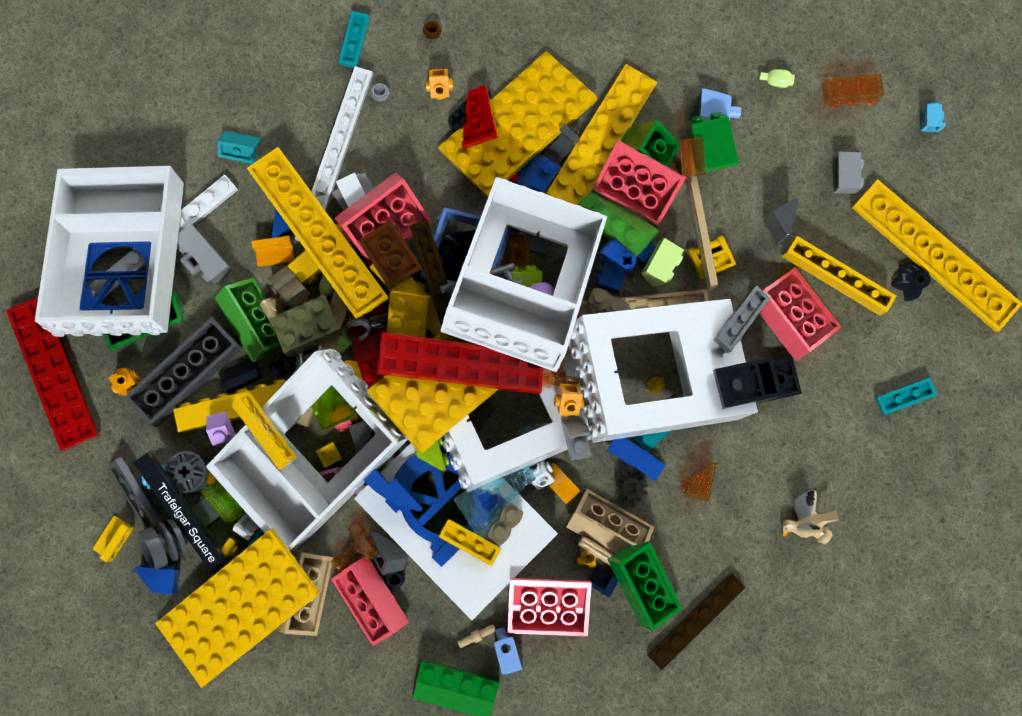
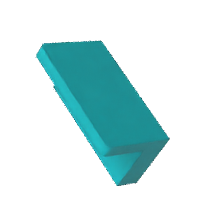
M224 131L218 139V157L253 164L256 162L257 147L261 142V138Z

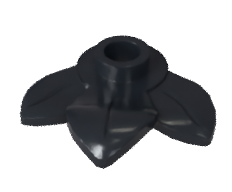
M912 264L900 265L901 275H898L892 281L891 286L905 291L904 301H913L921 296L922 289L930 284L931 277L928 272L918 270ZM923 276L924 282H918L917 277Z

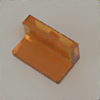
M700 137L680 140L682 175L686 177L685 183L693 182L692 176L706 174L704 139Z

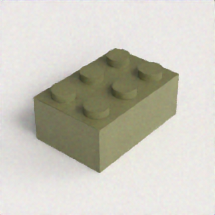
M325 295L270 318L282 350L288 358L342 336L340 327Z

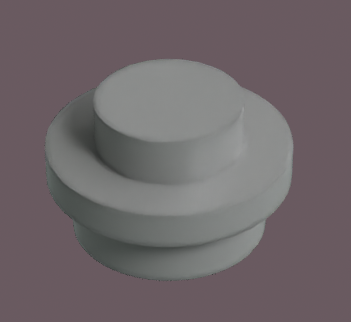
M377 83L372 87L371 95L374 100L382 102L389 97L390 91L387 85Z

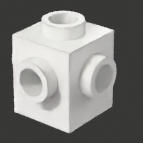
M542 460L525 468V479L529 484L532 483L537 490L555 482L551 473L553 468L549 461L545 462Z

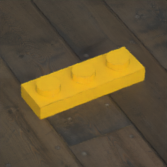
M450 519L447 520L439 535L441 539L490 566H493L502 549Z

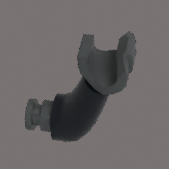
M388 311L368 316L369 319H366L365 316L356 319L351 315L346 326L354 328L362 325L363 328L357 332L359 339L362 341L369 335L371 328L387 327Z

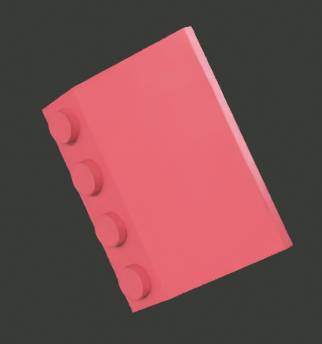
M618 140L592 190L659 226L686 177Z
M396 172L334 218L370 266L372 262L359 244V239L391 220L404 241L407 242L413 237L409 225L427 219L429 224L432 223L406 181Z
M796 267L762 290L770 299L759 314L795 361L810 353L842 327Z
M510 578L508 633L588 636L591 581Z

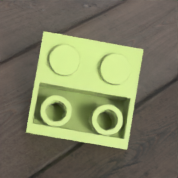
M663 238L657 243L641 274L654 287L663 285L666 282L669 283L674 276L673 269L683 259L682 253L684 249Z

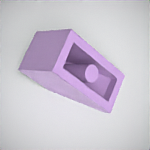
M227 412L207 416L206 432L212 445L219 448L226 446L236 435Z

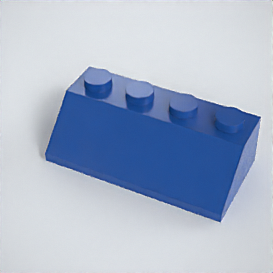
M536 155L519 171L518 180L515 184L546 194L559 173L561 166L545 156ZM510 227L511 229L520 234L521 230Z

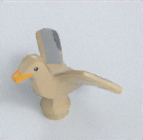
M814 490L806 492L794 500V509L798 516V521H783L782 535L786 536L788 532H794L804 538L814 536L818 543L827 544L832 538V531L828 527L823 526L826 523L838 521L837 512L834 510L826 514H817L815 511L817 493Z

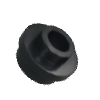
M398 571L386 574V583L394 588L400 587L405 581L404 572ZM394 574L398 575V576H399V579H398V580H394V579L392 578V575H394Z

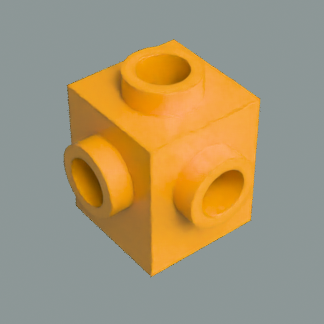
M448 69L429 70V80H426L427 92L431 93V98L442 100L450 97L449 90H453L452 79L448 78Z
M126 367L115 370L113 372L114 375L109 377L111 381L110 387L113 392L126 396L140 383L138 373Z
M559 383L558 394L554 395V406L557 407L559 415L567 417L572 415L579 416L580 408L584 406V397L579 384Z

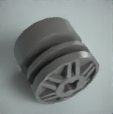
M188 451L178 452L170 457L165 465L166 473L182 493L202 492L210 485L207 483L209 470L206 466L211 461L203 454ZM190 470V474H184V471Z
M172 518L166 519L165 525L162 522L157 523L158 533L152 527L137 532L142 552L153 570L168 564L167 555L173 561L178 560V555L183 558L188 554L184 536Z

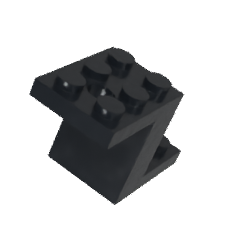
M772 357L713 370L722 409L753 402L759 404L802 394L793 357L774 361ZM777 375H780L782 378V383L780 385L778 382ZM734 380H740L742 382L741 390H736L734 388Z

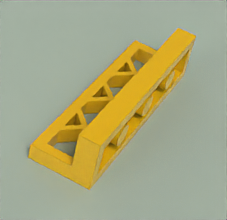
M250 392L234 398L235 403L232 407L279 470L284 469L297 458V455Z

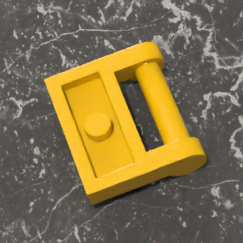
M723 235L716 237V240L710 242L711 249L721 248V251L712 254L716 274L737 265ZM699 247L687 249V253L694 264L700 280L705 279L702 262L698 257L700 254Z

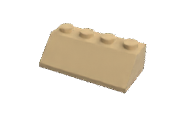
M588 489L585 490L566 526L568 529L582 537H587L613 554H616L623 548L649 541L654 530V526Z
M294 550L291 552L321 594L275 630L284 634L317 636L334 557Z

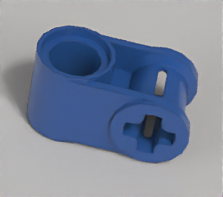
M611 238L599 252L602 258L623 273H630L635 267V255L615 238ZM628 260L630 261V264H626V265L623 264L624 261H625V262L628 261Z

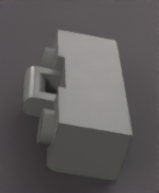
M192 224L178 235L177 249L183 255L187 253L180 261L192 275L197 274L201 270L200 275L206 282L211 281L213 284H216L232 270ZM192 258H194L197 261V266H194V264L190 261Z

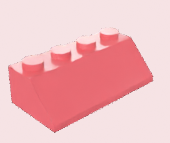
M367 555L331 579L372 646L388 638L409 623L405 613L399 607L395 597L391 594Z

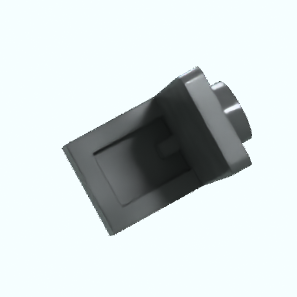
M565 124L559 129L561 135L542 154V156L558 165L580 141L578 137L579 132L574 127H567Z

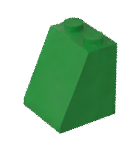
M722 112L711 113L709 117L695 116L692 117V120L687 121L688 137L691 143L695 168L702 173L739 165L729 117L722 114Z
M658 120L629 127L621 139V142L669 167L681 146Z

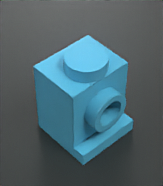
M930 102L921 109L920 131L940 132L946 126V123L943 122L944 111H942V104Z

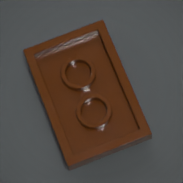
M391 220L358 240L389 290L422 270V266Z

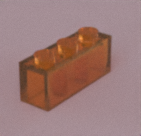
M881 74L826 79L821 85L824 107L831 106L833 109L848 104L850 107L858 106L860 103L873 105L878 103L885 95Z

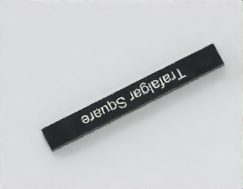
M151 451L147 452L134 461L133 464L214 576L229 563V560Z

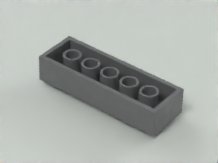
M211 317L124 398L150 426L158 427L174 412L173 409L183 404L243 347L216 319Z

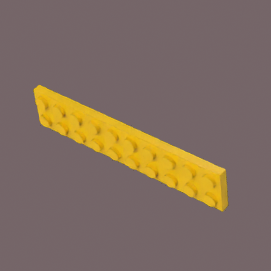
M625 64L580 137V141L575 145L547 190L546 195L577 205L592 191L617 141H621L627 129L632 126L656 87L657 81Z
M279 147L247 167L252 177L356 319L363 317L388 299L381 286Z
M878 179L852 207L862 218L919 267L928 272L934 280L995 332H999L1022 306L1021 301Z

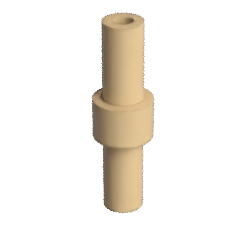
M494 624L481 630L472 631L471 635L457 641L459 647L463 648L473 642L478 643L482 641L483 637L495 632Z

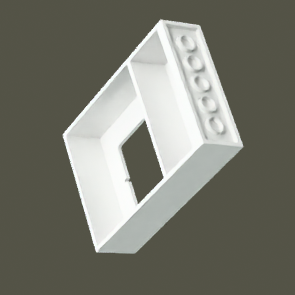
M496 177L447 307L441 332L557 372L569 345L607 216ZM506 226L535 236L539 233V237L568 248L553 296L489 274Z
M731 299L582 315L576 320L570 338L572 345L571 355L575 359L576 377L579 378L580 388L584 397V415L588 420L589 436L592 439V443L735 421L758 412L756 402L722 409L713 373L714 369L746 362L741 340L729 353H726L713 340L733 314ZM669 332L684 397L626 405L618 373L614 374V371H617L611 339ZM734 380V388L736 390H741L742 382L740 380Z
M571 340L557 372L546 368L543 369L542 393L539 395L552 423L488 450L483 448L472 422L466 421L469 419V415L443 436V447L446 452L450 453L452 457L450 459L451 465L454 470L458 471L460 475L458 478L459 483L463 489L466 488L467 493L568 450L561 421L581 417L586 425L589 426L588 420L584 415V406L580 408L579 416L572 415L570 417L559 415L557 407L554 406V395L558 394L559 383L580 385L579 378L576 377L575 359L571 355ZM588 434V435H587V438H588V441H589V440H591V437H590L589 434Z
M332 349L315 351L262 407V410L297 455L295 460L284 469L279 470L245 425L206 466L260 529L266 533L273 528L290 552L301 547L365 483L363 480L375 469L378 470L408 440L367 393V383L359 379L354 374V369L350 365L345 364L341 360V355ZM332 385L353 408L357 406L355 411L374 430L375 436L329 482H326L290 442L285 433Z

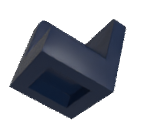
M596 568L589 580L591 581L592 588L607 597H610L618 583L616 578L600 568Z

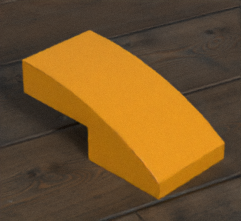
M552 463L553 472L551 473L555 482L548 486L567 504L580 490L555 463Z

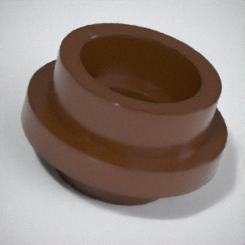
M435 21L427 22L423 27L424 36L431 40L437 39L441 35L439 23ZM430 29L436 30L434 33L429 32Z

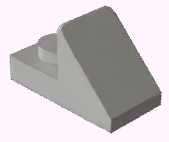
M580 417L561 421L570 461L592 456L587 438L590 429L584 420Z

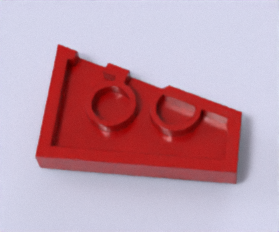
M484 85L468 91L465 111L466 123L463 129L464 140H462L463 149L499 138L487 87Z

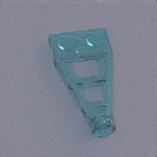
M527 466L519 472L498 478L469 492L466 490L453 498L473 532L476 533L492 523L503 508L511 503L527 484L535 481L536 478ZM509 481L513 484L514 491L507 497H503L498 490V486ZM491 491L497 496L498 502L490 511H486L478 497L482 493Z

